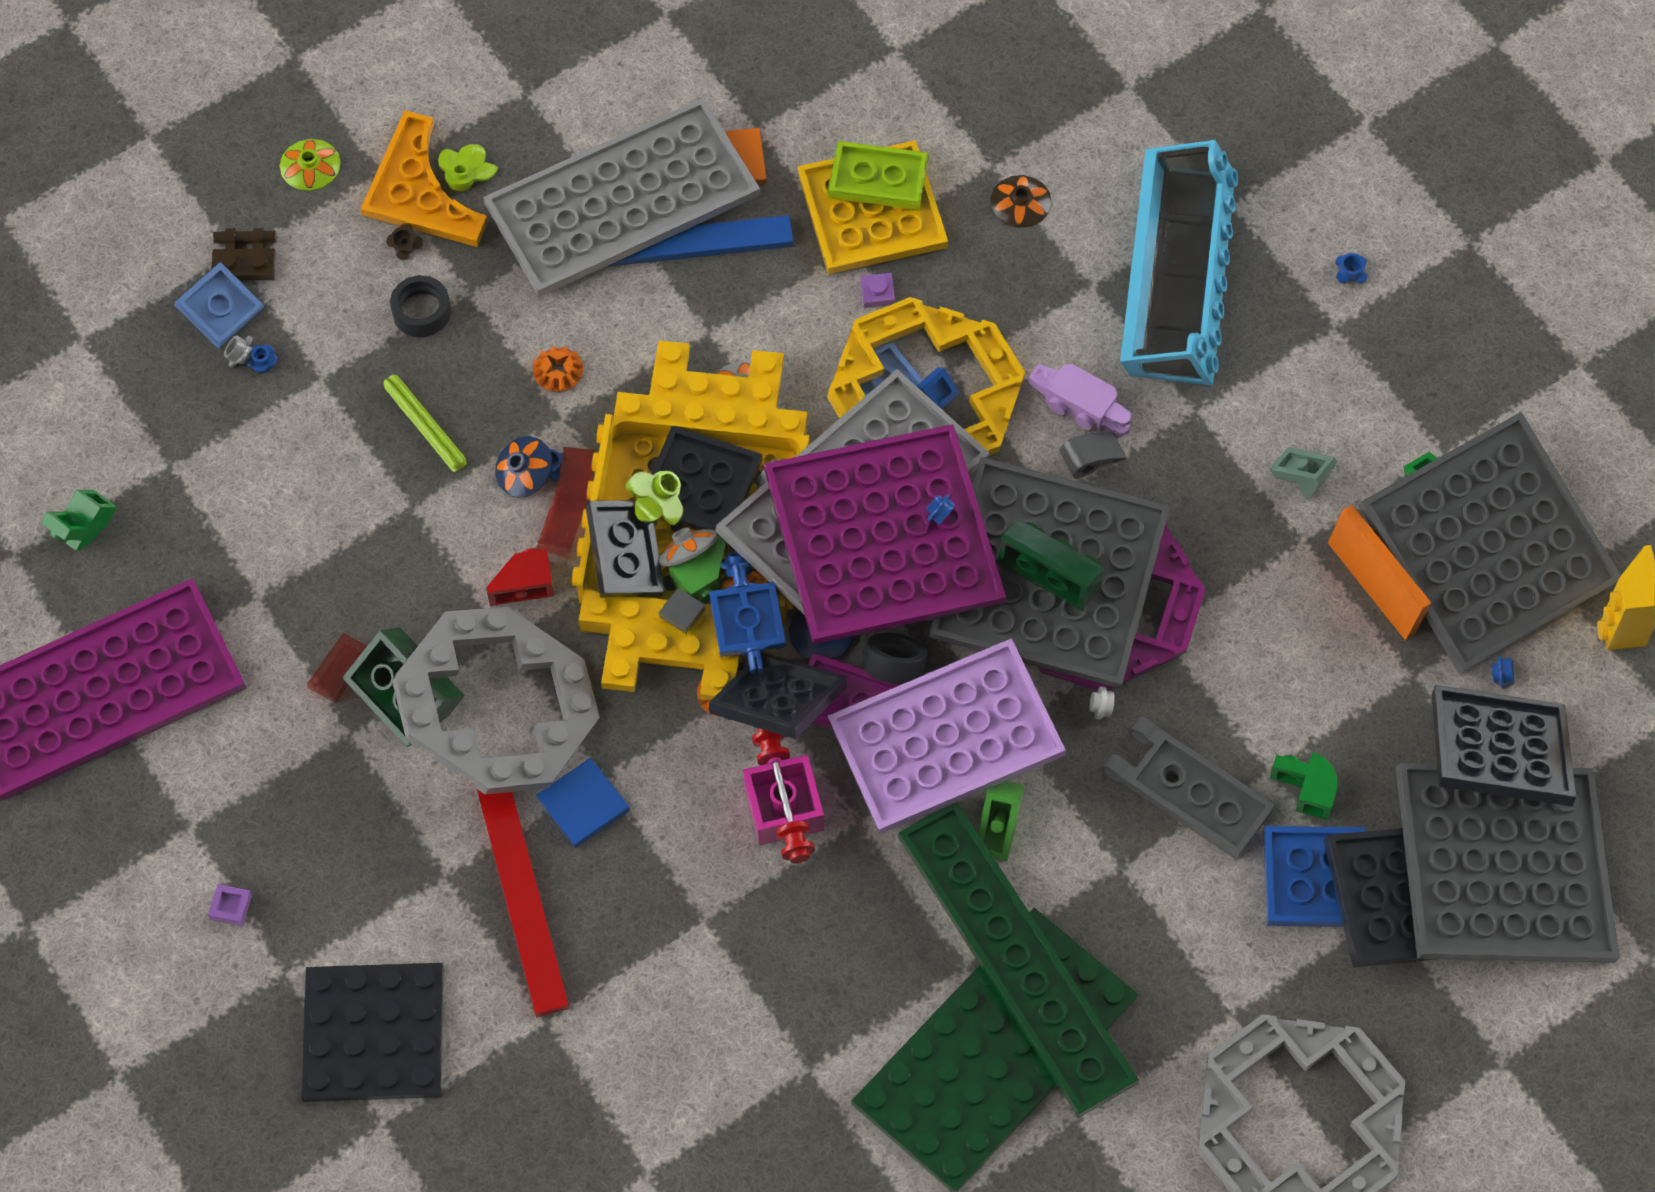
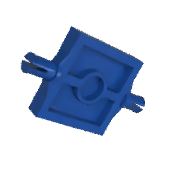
M735 565L731 567L734 585L723 590L709 591L720 657L739 654L747 655L750 673L756 674V666L758 673L764 671L760 653L766 650L786 647L774 582L763 584L748 583L745 565H739L740 577L738 567Z

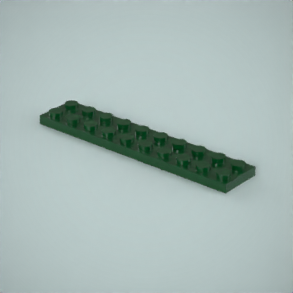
M958 802L948 805L898 832V838L1077 1117L1084 1116L1137 1085L1139 1079Z

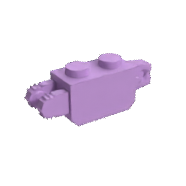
M1038 364L1030 374L1028 384L1045 396V403L1048 404L1049 409L1054 413L1070 416L1075 419L1077 425L1085 430L1093 429L1100 432L1103 428L1108 432L1115 433L1119 437H1124V435L1129 433L1132 414L1124 406L1116 403L1117 392L1115 387L1073 364L1063 365L1059 371Z

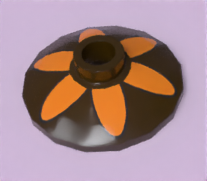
M1026 175L1010 176L1000 181L993 189L990 198L991 208L996 217L1005 224L1018 228L1031 227L1040 223L1048 215L1052 205L1051 195L1046 186L1036 178ZM1017 194H1025L1026 197H1025V198H1019V197H1017L1016 195H1017Z

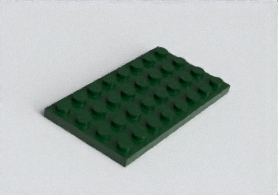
M1033 908L1029 913L1105 1029L1108 1030L1137 999L1138 994L1036 908ZM979 965L851 1100V1105L951 1192H959L1057 1084Z

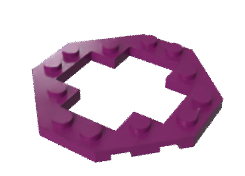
M1167 522L1164 527L1151 579L1173 586L1156 639L1136 633L1123 683L1187 652L1206 591L1200 579L1196 578L1189 566L1190 562L1178 541H1175L1170 533ZM1038 667L1042 674L1097 691L1100 686L1106 687L1107 691L1115 688Z

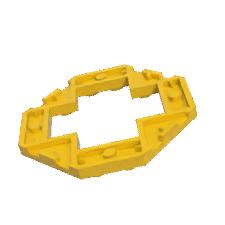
M912 297L854 320L850 336L844 347L827 396L839 419L866 396L860 384L880 377L884 373V367L873 348L924 328L938 352L965 341L968 343L993 386L970 395L969 403L981 422L964 430L990 453L989 456L1000 451L1025 371L995 323L983 319L981 322L965 318L963 313L941 306L940 309L923 305V301Z

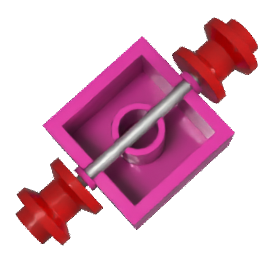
M757 729V733L751 739L754 746L761 747L762 752L757 755V762L760 766L743 769L742 771L743 785L758 844L760 846L783 840L786 843V847L781 850L782 858L790 860L793 864L805 862L810 859V855L815 851L814 843L806 841L805 835L824 831V813L809 757L804 755L789 759V749L781 747L780 744L785 738L784 736L764 729Z

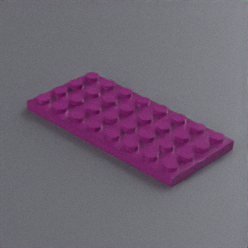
M193 578L0 665L1 801L246 689V685Z

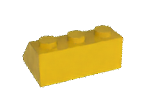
M1651 545L1642 548L1618 579L1614 591L1610 592V600L1603 609V616L1597 622L1598 637L1600 640H1605L1607 650L1645 647L1655 628V559Z

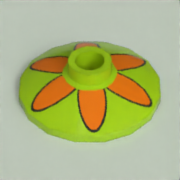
M307 139L298 141L286 150L281 158L280 170L282 177L288 185L298 190L312 191L330 184L338 175L341 162L339 153L332 145L323 140ZM313 157L312 161H304L306 158Z

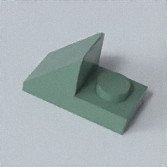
M1288 447L1273 464L1270 471L1277 479L1298 483L1306 499L1310 500L1328 479L1337 460L1332 456Z

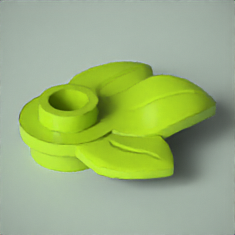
M478 144L466 145L459 152L444 149L438 158L439 168L445 172L446 182L455 191H466L472 187L474 182L487 181L498 170V167L494 164L485 162V149Z
M659 471L654 475L639 472L626 482L625 488L637 497L635 514L641 522L651 523L662 516L669 524L675 525L682 517L683 506L678 498L681 483L673 472Z

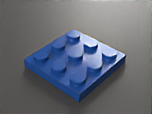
M1264 826L1267 926L1343 927L1324 838L1330 834L1364 832L1366 827Z

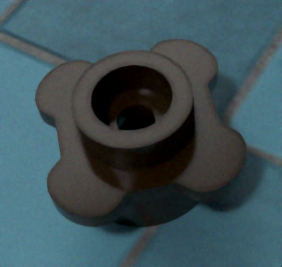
M403 224L401 227L396 228L386 239L387 245L395 249L397 252L396 256L400 260L408 259L411 252L423 246L422 238L417 237L413 233V227L410 224ZM404 239L407 240L406 244H402Z

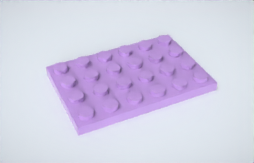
M1012 638L828 716L832 729L880 834L1066 756L1064 745Z

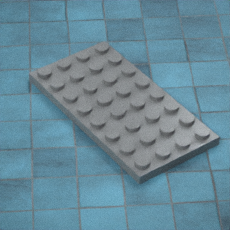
M701 98L483 197L486 208L538 297H541L760 196V188L704 98Z
M896 369L796 457L954 424L969 475L978 468L980 457L988 458L990 453L905 375ZM766 482L718 523L715 531L769 582H774L776 589L804 614L769 485Z

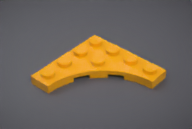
M404 110L360 208L362 216L398 226L410 224L413 230L478 247L488 224L487 216L463 206L455 199H450L441 189V185L436 179L429 163V141L434 127V120L432 117Z

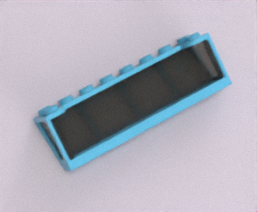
M1216 140L1145 149L1120 358L1121 364L1130 376L1213 386L1214 373L1218 372L1219 367L1216 353L1217 346L1221 344L1220 319L1224 317L1222 297L1223 292L1227 290L1225 269L1226 265L1230 263L1228 240L1233 235L1231 213L1235 212L1233 193L1234 187L1238 185L1237 171L1231 167L1226 152L1221 150Z

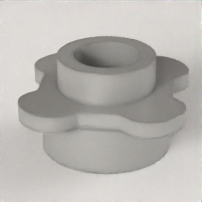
M234 336L229 341L224 351V357L230 360L229 367L233 368L238 363L244 364L250 358L252 337L247 336L244 340L239 336Z

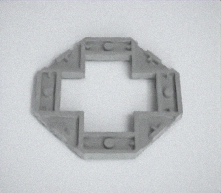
M509 607L445 611L396 673L392 681L406 741L417 748L421 746L436 756L435 760L456 775L458 773L464 775L475 783L474 787L484 794L549 788L600 718L585 659ZM512 642L519 671L551 669L563 721L536 724L534 732L540 753L481 758L474 729L441 730L429 678L457 675L459 666L454 646Z
M1262 1014L1208 1054L1197 1152L1230 1192H1381L1394 1182L1398 1176L1405 1080L1359 1027L1345 1026V1028L1327 1026L1322 1022L1300 1019L1290 1021L1277 1019V1016ZM1282 1045L1304 1071L1310 1069L1332 1052L1375 1103L1355 1118L1350 1125L1371 1152L1322 1189L1318 1187L1299 1162L1270 1182L1228 1131L1230 1127L1252 1112L1253 1109L1233 1082Z

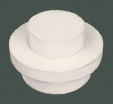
M1100 686L1097 692H1092L1089 709L1090 712H1095V719L1110 718L1114 707V692L1107 691L1106 687Z

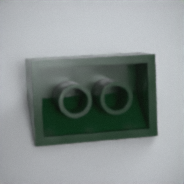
M1018 520L1000 539L997 563L1081 611L1084 610L1103 579L1105 568L1101 566V563L1096 558L1087 554L1083 556L1074 551L1068 542L1059 538L1053 539L1044 534L1042 528L1034 523L1028 522L1026 524Z
M399 627L380 630L342 678L408 747L412 744L406 741L392 681L418 645ZM448 677L429 678L439 722L441 723L451 714L465 695Z

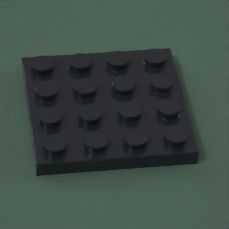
M1440 685L1434 686L1432 706L1439 787L1573 806L1576 799L1565 704Z
M1403 828L1327 835L1324 838V845L1353 968L1437 960L1417 959Z
M443 962L306 967L302 1101L442 1097Z

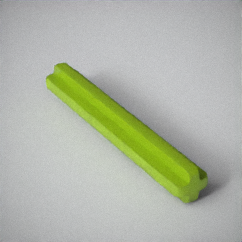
M393 374L385 379L383 382L385 390L453 472L464 468L467 464L464 455L399 376Z

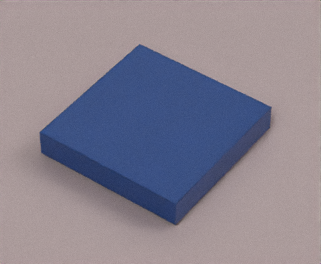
M591 758L555 781L549 788L536 794L537 800L575 848L630 811L628 804Z

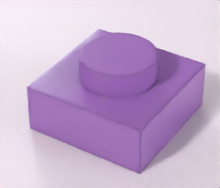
M892 273L861 276L864 308L887 306L895 303Z
M218 884L208 913L209 919L243 927L252 898L251 891Z

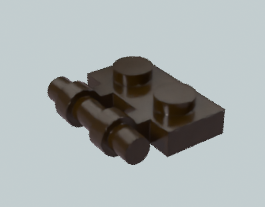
M226 228L225 231L213 232L214 244H225V249H213L211 270L221 262L239 281L275 279L276 251L275 248H264V243L277 242L276 230L264 231V228H253V231H236V228ZM237 243H253V249H236Z

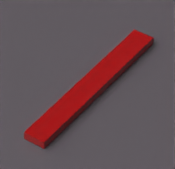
M477 789L536 1018L569 1009V1004L513 793L484 794Z

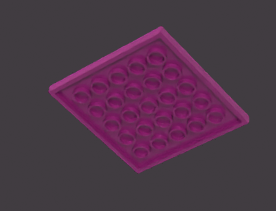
M954 424L764 463L765 475L813 644L1005 603L1006 594ZM948 494V499L955 504L954 508L939 525L932 519L928 521L927 518L930 515L926 511L928 505L937 495L943 498Z

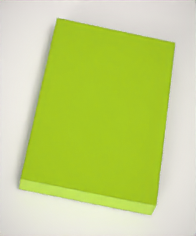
M838 141L828 189V198L920 210L929 153Z

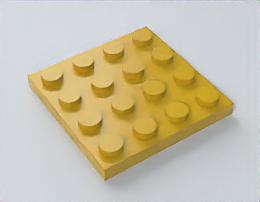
M916 140L887 146L890 148L919 151ZM834 158L797 166L798 177L828 275L948 248L947 235L927 173L920 210L828 198Z

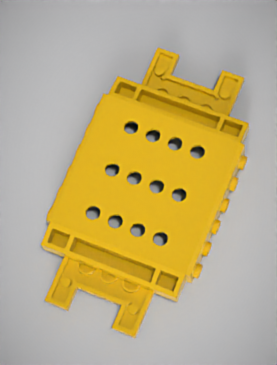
M658 340L650 394L618 392L614 416L606 414L604 425H598L597 443L600 444L599 453H593L592 471L596 473L594 481L589 480L587 500H637V497L625 488L626 482L636 473H652L648 468V463L652 459L659 457L672 426L761 453L760 472L764 470V463H769L773 459L783 460L796 457L810 445V435H806L808 414L806 411L777 409L784 353L752 350L749 376H730L687 371L690 343ZM756 483L752 484L747 498L759 489ZM584 509L582 528H585L586 531L584 538H579L577 557H581L579 567L573 568L572 586H577L579 603H581L579 615L580 631L609 634L601 681L602 689L635 692L639 663L704 669L700 699H713L737 676L740 654L720 657L711 604H704L705 611L687 634L659 617V611L677 589L672 591L665 589V593L661 596L600 598L586 509ZM657 519L658 522L654 528L660 557L664 549L673 542L672 535L676 532L671 529V524L667 521ZM661 566L663 578L670 575L669 566ZM724 569L720 590H723L724 581L728 577L726 569ZM776 589L782 624L786 626L788 609L793 610L794 605ZM775 649L766 650V651H764V652H774V653H775Z

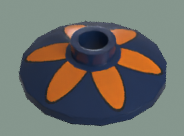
M532 436L519 437L510 442L501 451L496 462L495 476L499 487L506 494L517 498L528 497L539 491L548 481L552 471L553 457L551 451L541 439Z

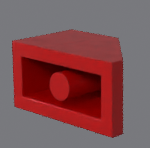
M529 548L521 553H515L486 587L490 606L553 597L554 591L547 549Z

